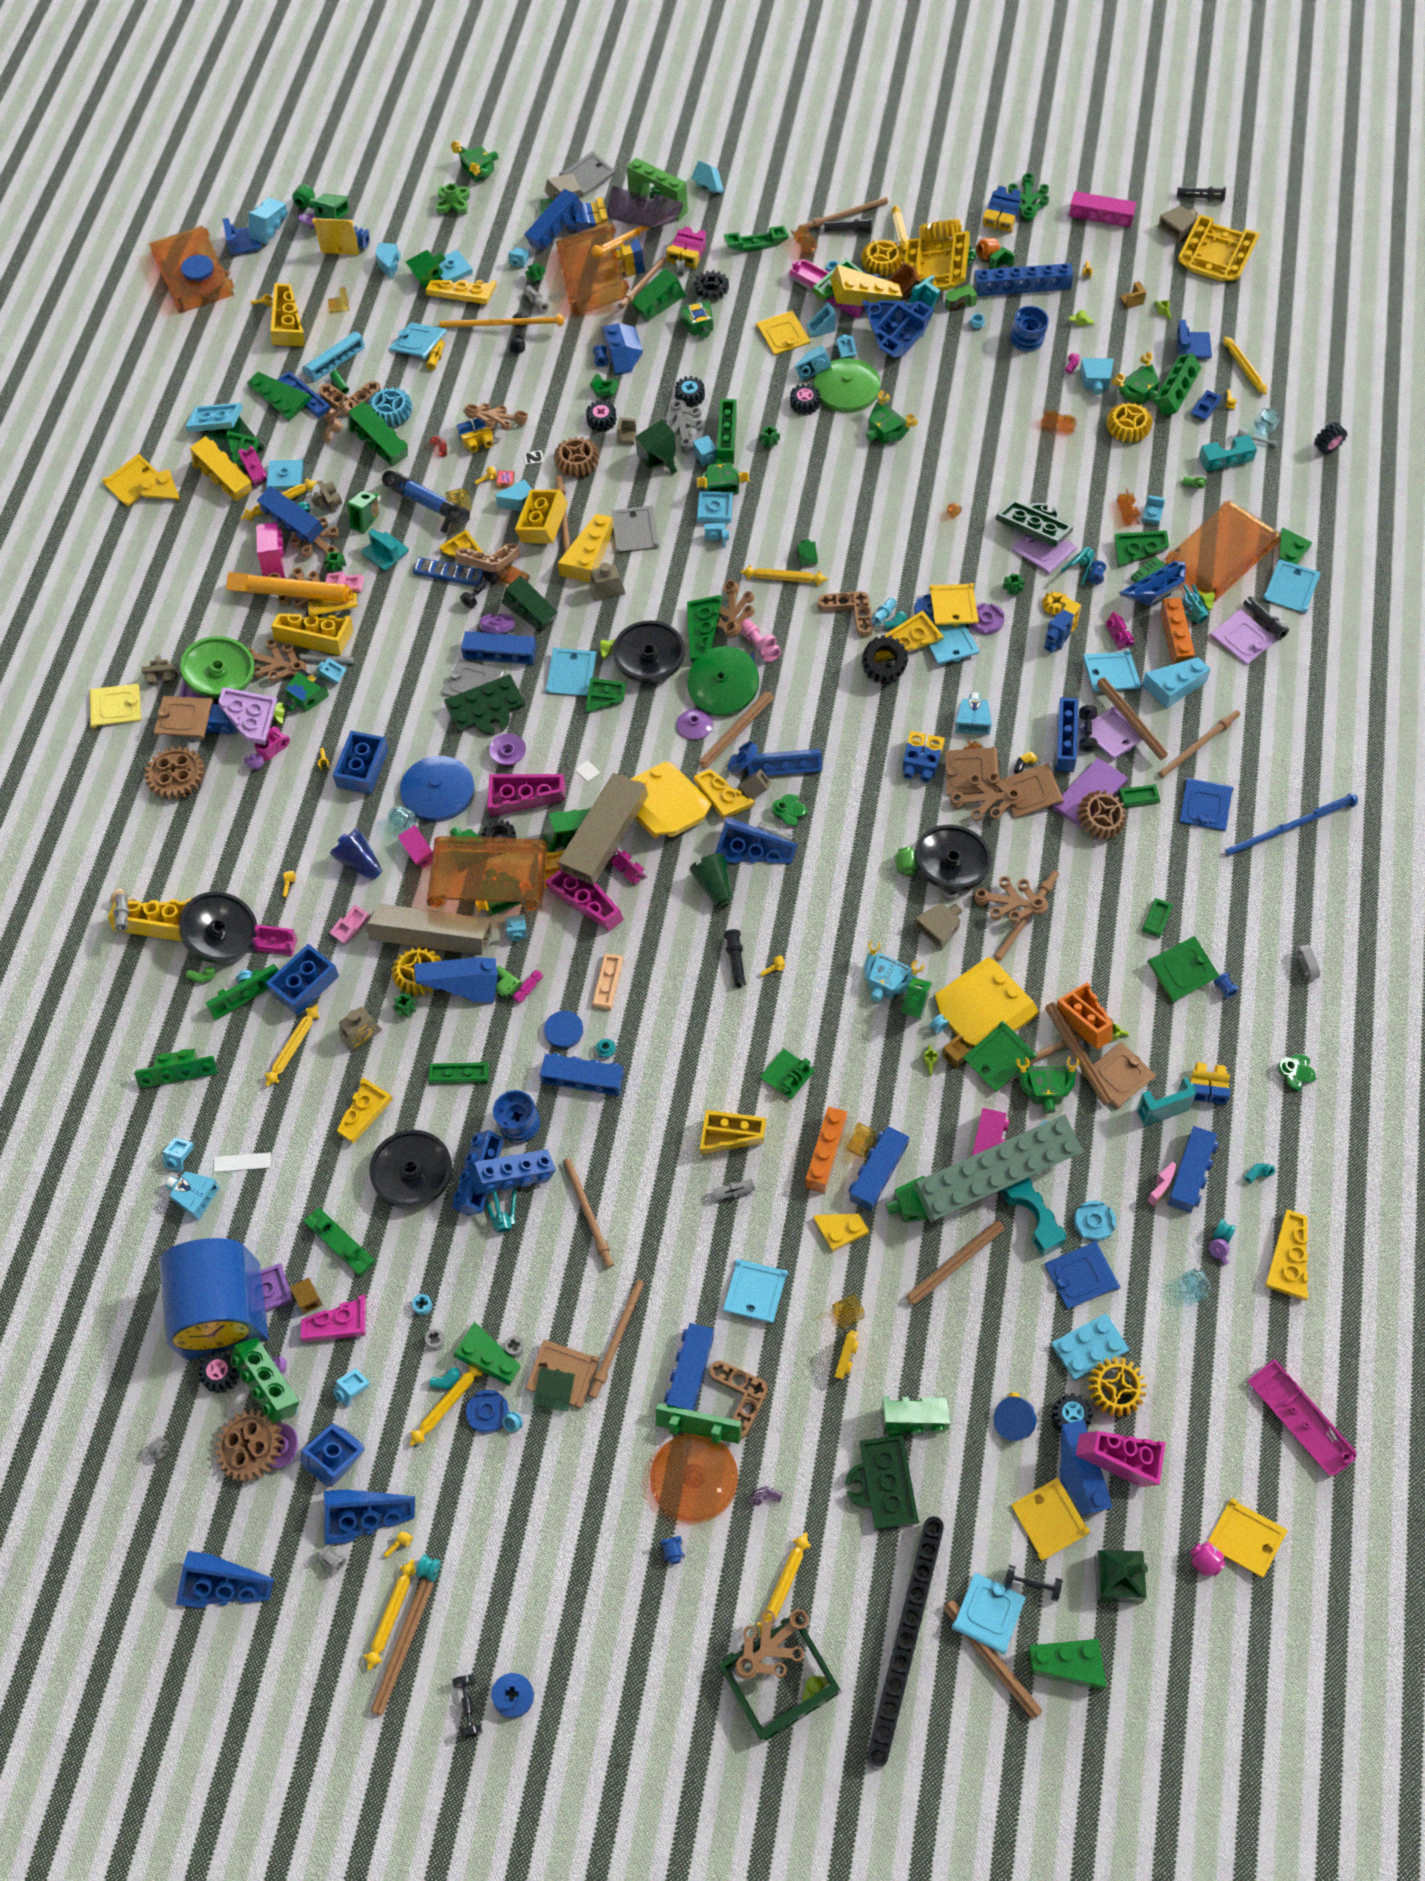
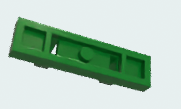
M272 964L262 971L257 969L252 972L253 976L225 991V989L218 991V996L205 1003L213 1018L217 1020L269 990L266 982L279 971L277 966Z
M320 1207L304 1220V1223L360 1277L376 1263ZM331 1225L332 1227L324 1233V1230Z
M660 1403L656 1407L655 1426L668 1428L669 1434L677 1435L679 1431L709 1437L711 1438L710 1442L714 1444H719L721 1440L736 1444L740 1443L742 1421Z

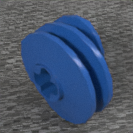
M508 1673L497 1679L492 1687L491 1698L496 1710L502 1716L519 1718L531 1709L534 1701V1690L529 1680L523 1675ZM515 1690L518 1697H514V1701H511L508 1694H512V1691Z

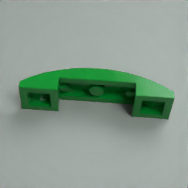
M784 225L770 227L769 233L741 237L739 232L724 234L727 247L738 251L767 249L789 238Z

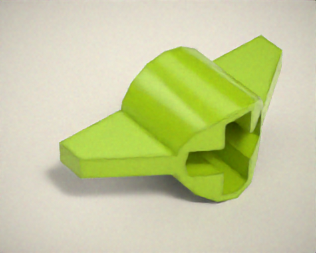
M1169 300L1154 301L1157 313L1165 315L1170 320L1172 316L1169 311Z
M1080 310L1068 319L1071 322H1076L1077 326L1094 325V321L1087 316L1084 310Z
M1198 591L1204 606L1208 610H1212L1215 597L1214 592L1204 593Z
M616 639L609 641L601 640L600 652L602 658L606 659L608 655L613 653V645Z
M282 702L276 705L273 716L280 725H283L285 711Z
M1112 1023L1111 1042L1117 1041L1119 1037L1129 1036V1032L1121 1030L1117 1024Z
M928 1045V1051L924 1053L923 1059L925 1066L929 1067V1075H932V1067L937 1064L938 1053L932 1050L931 1045Z
M811 1676L807 1679L801 1698L803 1702L829 1685L825 1676Z

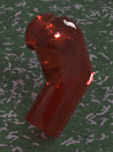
M433 435L430 438V444L439 447V456H447V443L439 435Z

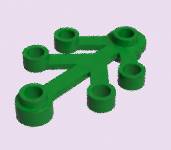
M1025 173L1021 181L1022 186L1025 187V194L1020 192L1021 200L1025 205L1020 203L1019 210L1024 220L1031 221L1036 216L1037 210L1049 204V196L1046 195L1049 192V186L1041 184L1039 190L1032 195L1031 187L1034 185V176L1031 173ZM1009 184L1008 193L1011 194L1014 189L1018 190L1017 184ZM1040 198V201L1032 206V203Z

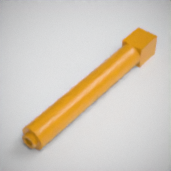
M228 572L226 590L232 592L348 602L352 597V589L347 584L255 576Z

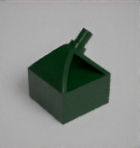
M660 419L635 436L637 456L649 469L665 465L669 468L671 474L677 472L674 465L676 452L675 433L663 419Z
M1098 1550L1094 1556L1097 1602L1143 1603L1147 1598L1145 1573L1148 1572V1567L1144 1563V1551Z

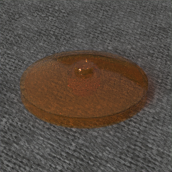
M689 1433L673 1438L659 1450L651 1466L650 1484L656 1502L665 1513L682 1522L702 1523L714 1519L728 1508L737 1491L738 1469L733 1455L722 1442L714 1444L710 1442L711 1438Z

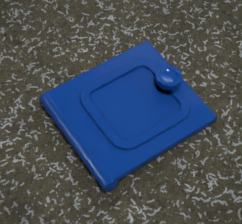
M1186 778L1179 823L1226 831L1231 796L1234 790L1233 786Z
M1097 1241L1044 1263L1067 1310L1112 1290L1116 1291L1121 1288Z

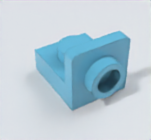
M515 247L513 251L508 253L509 264L525 268L531 255L530 250Z
M841 335L836 339L834 344L838 348L840 359L857 356L853 335Z
M1148 496L1142 522L1159 526L1165 498Z
M725 523L704 524L705 540H722V547H726V541H729V530H725Z
M328 657L325 663L321 661L316 670L319 673L316 678L319 679L323 676L337 685L346 668Z
M525 915L505 917L508 941L526 939Z
M175 1137L163 1151V1166L170 1170L182 1172L184 1169L183 1161L193 1150V1143Z
M355 1368L336 1381L333 1394L338 1402L348 1407L351 1404L352 1398L367 1389L370 1382Z

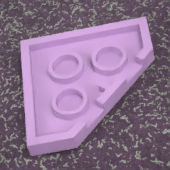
M223 687L219 698V707L246 741L265 745L276 709L277 698Z

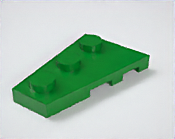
M1167 530L1117 533L1114 535L1118 568L1169 548Z
M475 1321L453 1356L509 1386L521 1367Z

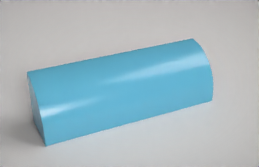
M355 331L304 365L302 372L316 382L365 348L362 335Z

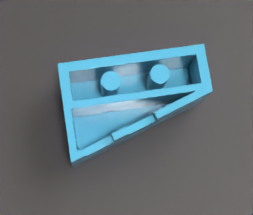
M267 198L260 205L261 207L256 206L254 212H248L249 238L265 244L274 237L276 230L280 229L281 223L288 216L286 203L272 198Z
M1197 657L1146 672L1142 686L1167 709L1206 683L1211 669Z

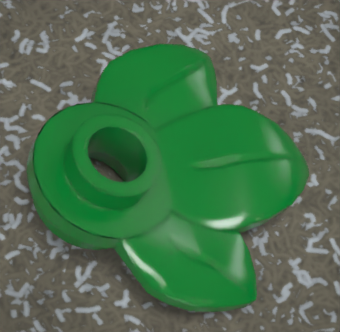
M795 794L784 795L781 800L774 801L771 807L773 815L781 818L785 824L790 826H797V818L808 814V809L804 804L798 802L799 796Z
M1295 1054L1291 1058L1285 1057L1280 1060L1278 1071L1282 1076L1286 1077L1287 1083L1291 1088L1300 1091L1302 1082L1311 1083L1316 1081L1314 1070L1308 1066L1310 1063L1308 1056Z

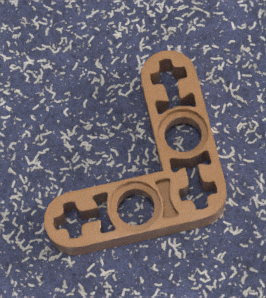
M370 381L348 397L334 386L323 384L319 387L320 397L332 407L337 408L344 400L349 403L351 410L362 401L368 404L370 396H374V392H379L381 388L377 381ZM359 397H365L362 401L357 400ZM337 398H341V399H342L340 402H335V401H334V400L337 399Z
M513 543L504 545L492 555L467 548L456 550L457 562L489 572L500 571L519 556V546Z
M862 591L823 594L818 598V608L822 612L854 610L857 634L863 638L871 636L873 624L867 593ZM845 599L848 603L840 604L839 600ZM859 599H862V601H863V605H862V606H860V600H859ZM865 612L868 615L866 617H861L858 615V613ZM864 623H866V629H867V630H864V629H863V624H864Z
M715 1361L709 1369L711 1379L744 1395L732 1418L741 1421V1417L746 1419L743 1423L744 1431L741 1434V1439L748 1435L767 1396V1384L762 1379L723 1361ZM720 1367H722L723 1373L729 1375V1371H731L732 1373L729 1376V1381H725L727 1377L724 1374H719V1376H716V1372L714 1369L718 1370ZM735 1376H742L745 1379L744 1384L741 1386L734 1385L732 1380ZM748 1380L751 1381L752 1387L762 1386L763 1393L754 1394V1389L748 1387V1391L745 1390L748 1386ZM745 1404H752L755 1407V1411L752 1414H745L742 1408Z

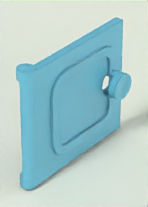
M410 322L405 329L398 332L399 337L389 349L390 351L421 356L422 359H426L428 353L441 337L447 333V330Z
M1279 559L1267 591L1263 595V600L1306 613L1321 572Z
M951 624L935 625L944 636V639L928 646L938 665L950 661L959 662L962 658L980 653L965 624H960L957 627Z
M553 648L545 692L588 696L590 678H593L596 651Z
M1130 650L1116 653L1083 654L1088 679H1090L1093 692L1102 691L1097 685L1098 680L1102 677H1105L1115 690L1142 688Z
M736 1259L735 1270L723 1311L744 1316L747 1319L753 1318L774 1323L788 1271Z
M975 1572L956 1621L952 1624V1629L1005 1655L1026 1597L1005 1588L1001 1583H996Z

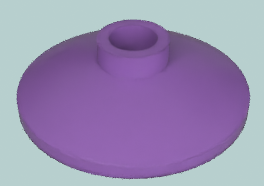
M314 213L300 215L298 220L310 225L311 229H315V225L312 223L313 218H322L316 217Z
M691 709L683 712L678 717L676 725L682 737L688 740H700L710 734L713 728V721L705 711Z
M502 734L491 742L489 752L491 758L496 763L512 765L524 757L526 745L518 735Z
M277 1424L276 1426L282 1428L278 1434L284 1436L279 1441V1444L284 1447L277 1450L281 1454V1457L274 1458L277 1465L270 1464L269 1466L283 1468L296 1455L298 1436L292 1426Z

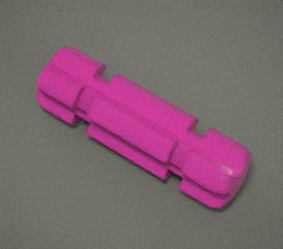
M538 970L533 971L530 978H527L519 988V991L513 995V999L517 1003H522L526 996L535 988L537 982H540L543 978V974Z

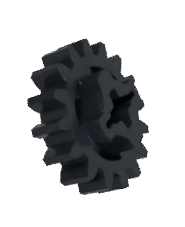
M706 270V274L700 273V277L696 276V281H694L695 293H698L699 297L703 295L704 300L709 298V301L712 298L718 300L719 296L723 298L724 294H727L729 290V279L726 278V274L721 275L720 271L715 273L712 270L709 273Z

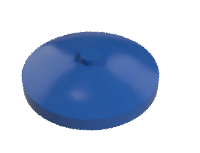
M433 756L418 761L407 770L400 785V794L405 808L413 816L428 822H442L457 817L470 805L475 792L473 776L467 766L459 760L447 756Z

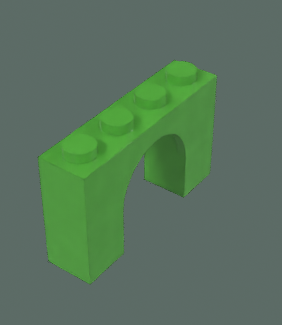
M635 158L626 166L629 197L642 202L649 195L651 183L663 194L666 213H669L671 218L679 221L688 212L687 184L685 181L638 158Z

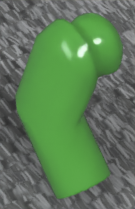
M1184 476L1182 484L1203 489L1207 481L1204 477L1191 478Z
M207 966L201 973L191 969L186 973L187 979L200 984L215 977V969L212 966Z

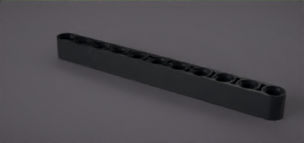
M935 1516L927 1518L923 1525L867 1752V1764L874 1770L883 1769L888 1761L941 1543L944 1524L940 1518ZM931 1524L936 1525L939 1532L935 1534L930 1533L927 1526ZM929 1546L933 1549L934 1553L930 1556L925 1555L922 1552V1548ZM924 1568L928 1571V1576L921 1578L917 1575L916 1570ZM918 1590L922 1593L923 1598L915 1600L912 1598L911 1592ZM907 1613H914L918 1620L910 1623L906 1620L905 1615ZM903 1635L909 1636L912 1639V1644L908 1646L903 1645L900 1642V1637ZM902 1658L906 1661L907 1666L899 1669L895 1666L894 1660ZM891 1681H897L901 1686V1690L893 1692L889 1689L888 1684ZM886 1704L892 1705L895 1708V1713L891 1716L886 1715L883 1712V1706ZM879 1728H886L890 1736L885 1740L880 1739L877 1736V1730ZM875 1751L882 1753L884 1761L879 1764L874 1763L871 1759V1754Z

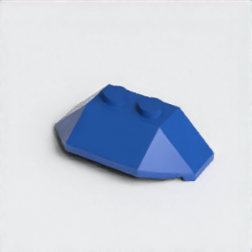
M620 323L600 327L615 376L631 373L643 353L636 328Z
M1173 561L1120 591L1119 594L1139 604L1152 606L1159 599L1170 596L1171 592L1181 586L1185 581L1186 564L1182 561Z

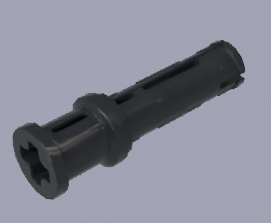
M1213 186L1208 188H1177V197L1225 201V186L1223 188H1213Z
M856 218L854 221H824V232L854 231L858 233L859 231H869V233H872V218L868 220Z
M1252 596L1247 597L1251 604L1244 600L1243 605L1265 624V629L1271 631L1277 640L1283 639L1288 634L1290 629L1287 626H1283L1279 622L1278 617L1271 616Z
M730 929L724 932V938L727 940L726 952L730 955L734 987L741 988L746 986L741 955L743 952V946L740 943L741 931Z

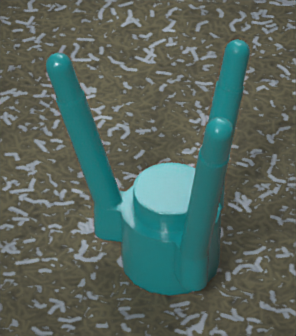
M1084 547L1061 571L1063 572L1070 566H1074L1077 562L1081 565L1087 564L1081 582L1083 586L1091 569V563L1094 561L1095 552L1090 547Z
M1192 584L1194 593L1199 597V604L1188 587L1183 585L1195 606L1191 609V615L1184 610L1185 616L1192 623L1195 621L1198 624L1202 623L1209 617V612L1205 608L1196 586Z
M513 1189L510 1216L506 1212L501 1213L496 1191L493 1192L496 1215H494L489 1200L486 1198L485 1205L492 1220L493 1229L497 1233L512 1230V1225L516 1224V1189Z

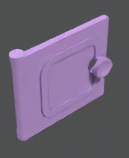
M1026 534L1012 548V551L1042 568L1049 575L1077 547L1065 539L1057 547L1051 546L1042 540L1035 539Z
M1241 609L1209 634L1211 639L1215 638L1246 665L1251 663L1276 641L1275 637Z
M1114 705L1091 720L1092 735L1090 737L1097 739L1098 746L1113 759H1116L1125 752H1129L1132 747L1143 741ZM1081 726L1079 729L1085 734V728Z

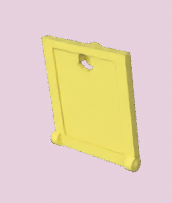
M139 684L89 690L90 727L92 729L102 725L141 721Z

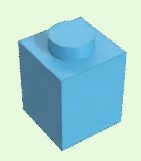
M707 435L693 441V453L700 464L705 466L713 463L717 458V448Z

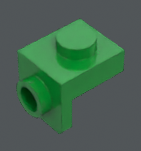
M1001 247L990 256L989 269H998L1003 264L1011 268L1014 266L1015 254Z
M595 374L590 383V387L597 397L613 396L619 386L617 379L603 380L600 374Z
M810 539L801 540L800 544L796 546L799 553L800 566L818 563L815 541L811 542Z

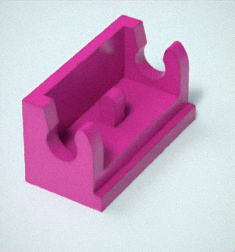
M249 446L247 451L243 449L238 450L239 458L247 475L251 478L253 487L266 482L267 475L255 449Z
M415 825L398 835V838L416 865L420 864V867L424 868L433 861L438 860Z
M263 925L255 926L256 938L252 940L256 952L293 956L297 943V937L293 929Z

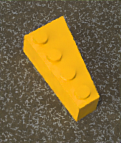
M837 265L830 277L835 300L839 304L863 306L862 301H868L869 303L900 301L903 297L899 284L844 266Z
M274 283L271 319L272 345L305 347L304 332L291 284Z
M205 436L190 447L192 466L196 469L200 467L203 475H209L215 485L220 484L222 490L236 502L252 491L251 478L247 474L244 475L236 463H232L225 452H221L213 440L210 441Z
M601 514L594 515L559 560L560 576L590 583L591 571L599 568L613 534L612 517Z
M277 614L271 625L273 637L277 642L291 643L295 646L341 656L353 633L351 616L336 618V616L329 615L328 618H318V615L302 617L301 614Z
M171 899L169 902L150 900L148 903L128 901V929L122 932L182 942L179 934V919L185 905L191 899L178 902V899ZM115 902L108 915V919L113 931H117L115 929V916L113 914V911L116 906Z

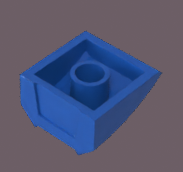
M332 1423L301 1450L300 1461L304 1469L321 1481L324 1486L332 1487L352 1467L365 1448L347 1430Z

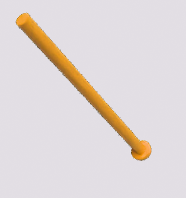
M665 213L602 246L594 245L591 249V254L595 258H600L602 254L622 245L624 241L668 220L670 214Z
M557 314L556 318L440 321L439 326L443 328L557 324L560 327L564 324L565 320L563 315Z

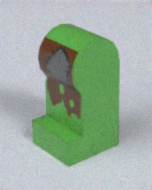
M971 284L949 291L946 294L945 307L947 310L954 311L968 304L970 307L977 305V293Z

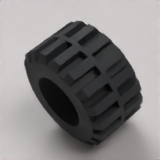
M881 635L880 638L875 637L865 647L862 655V666L864 667V673L868 674L867 677L869 679L873 678V681L876 683L880 681L881 684H885V682L889 684L902 676L907 666L908 652L907 649H904L905 645L899 643L900 640L898 638L895 640L892 639L893 636L885 637V635ZM880 651L890 652L895 658L894 666L887 669L879 667L874 660L875 654Z

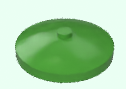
M851 358L831 361V367L817 373L814 381L815 389L818 388L820 392V402L829 409L846 413L857 412L872 405L878 398L881 384L880 377L872 366L861 360Z
M212 636L200 639L191 644L181 658V675L186 685L197 694L209 698H220L223 687L243 691L251 683L254 676V659L251 652L239 641L228 637Z

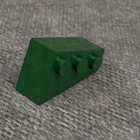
M521 575L505 588L501 603L540 632L556 619L558 611Z

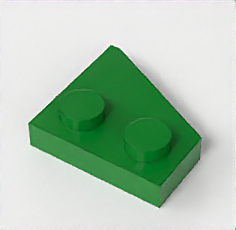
M227 431L233 463H236L239 468L245 469L239 458L238 450L243 449L247 451L249 446H252L257 453L260 442L259 438Z
M590 678L586 713L624 702L626 682Z

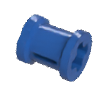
M604 345L593 347V354L595 355L594 364L598 367H604L609 363V359L606 356L607 348Z
M1097 560L1091 563L1092 570L1088 580L1093 584H1101L1104 581L1103 573L1107 566L1103 561Z
M1228 973L1221 974L1213 982L1215 986L1221 989L1225 999L1232 997L1239 991V987L1233 984Z

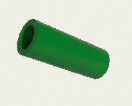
M337 370L331 371L330 377L338 390L347 394L349 387Z

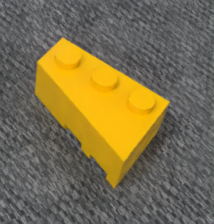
M706 1110L700 1144L701 1155L763 1144L765 1141L767 1119L765 1117Z

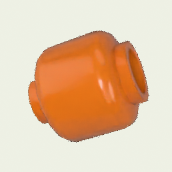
M993 237L983 238L976 245V254L982 260H989L990 256L1000 249V244Z

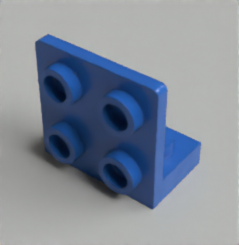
M229 218L223 219L230 255L261 250V243L249 238V227L235 229L234 224H230Z
M1179 320L1176 332L1178 356L1193 353L1196 359H1211L1210 333L1189 332L1186 320Z

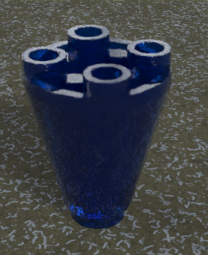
M355 828L349 835L343 834L337 840L339 844L330 851V854L336 860L371 880H375L383 871L365 836L358 828Z

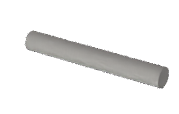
M300 654V660L306 662L322 661L325 663L329 657L340 664H354V657Z

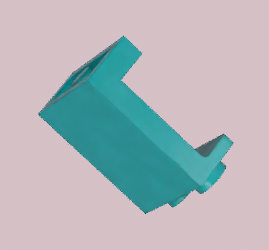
M1186 1077L1182 1079L1177 1093L1155 1101L1150 1090L1142 1093L1136 1111L1144 1126L1147 1127L1189 1111L1196 1095V1088Z

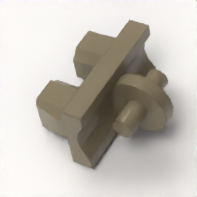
M322 480L317 481L320 493H314L312 503L320 507H324L326 503L330 513H335V507L343 503L339 493L330 496L337 492L334 483L324 484Z
M156 655L155 660L150 661V666L141 667V672L145 675L146 683L154 685L157 684V676L163 675L164 683H174L175 674H178V669L175 668L174 664H169L168 659L162 660L161 655Z

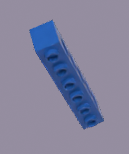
M1071 263L975 270L973 287L977 296L1068 290L1072 287L1074 274Z

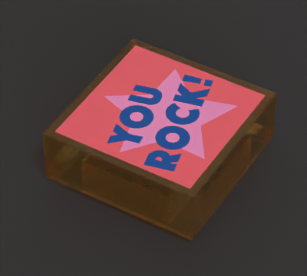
M498 470L497 487L509 488L514 485L515 471Z

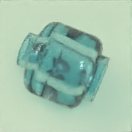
M1262 409L1254 421L1256 430L1262 434L1271 433L1278 425L1280 417L1274 409Z
M402 805L392 808L388 813L389 825L402 833L416 825L415 813Z
M1193 1268L1181 1275L1182 1279L1179 1281V1285L1188 1299L1196 1298L1197 1301H1200L1209 1296L1207 1291L1211 1289L1212 1285L1203 1270Z

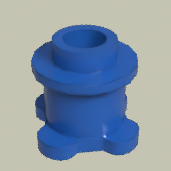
M681 1536L660 1540L661 1548L664 1549L665 1554L663 1561L668 1562L669 1565L681 1563L682 1558L685 1557V1553L682 1552L681 1548L683 1543Z

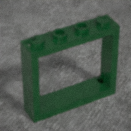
M790 1617L781 1620V1625L773 1629L772 1627L771 1639L790 1622ZM797 1617L796 1623L802 1624L799 1617ZM798 1629L830 1685L765 1727H762L731 1672L735 1668L737 1660L744 1654V1644L741 1646V1651L736 1654L733 1652L727 1654V1657L723 1658L722 1663L719 1664L760 1741L763 1743L842 1693L806 1629ZM761 1638L753 1643V1655L760 1649Z

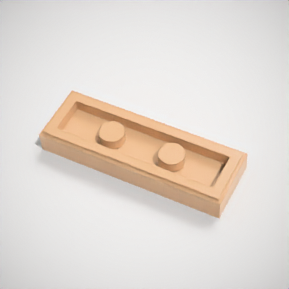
M604 953L592 1007L612 1010L623 965V956Z

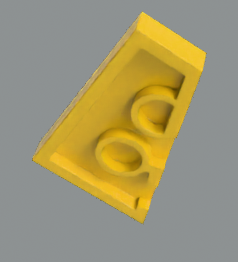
M711 769L694 775L695 783L712 802V806L722 819L733 816L755 805L754 800L751 798L747 799L739 789H733L727 784L725 779Z
M364 1077L360 1081L361 1086L358 1092H355L352 1098L353 1102L350 1109L346 1111L337 1129L339 1135L353 1144L393 1100L390 1094Z

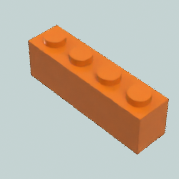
M1181 597L1163 599L1160 616L1172 665L1193 659L1195 652Z
M827 1107L806 1176V1189L826 1193L846 1126L848 1111Z

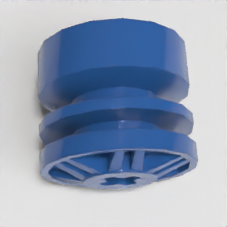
M1024 306L1018 309L1015 313L1010 333L1011 343L1022 351L1030 352L1039 349L1044 342L1049 323L1047 313L1036 306Z
M507 1091L500 1095L494 1103L493 1117L501 1134L508 1141L515 1143L526 1142L539 1131L541 1125L540 1116L531 1096L524 1091Z

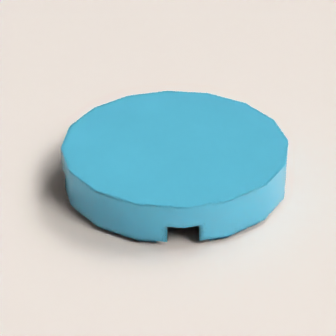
M1091 1200L1083 1203L1077 1209L1074 1215V1226L1082 1238L1092 1242H1100L1112 1235L1116 1226V1216L1113 1210L1104 1205L1103 1202Z

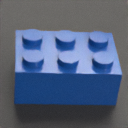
M350 730L332 775L336 788L372 794L389 751L385 737Z
M307 944L270 978L266 985L276 999L298 1016L339 977L336 966L310 944Z

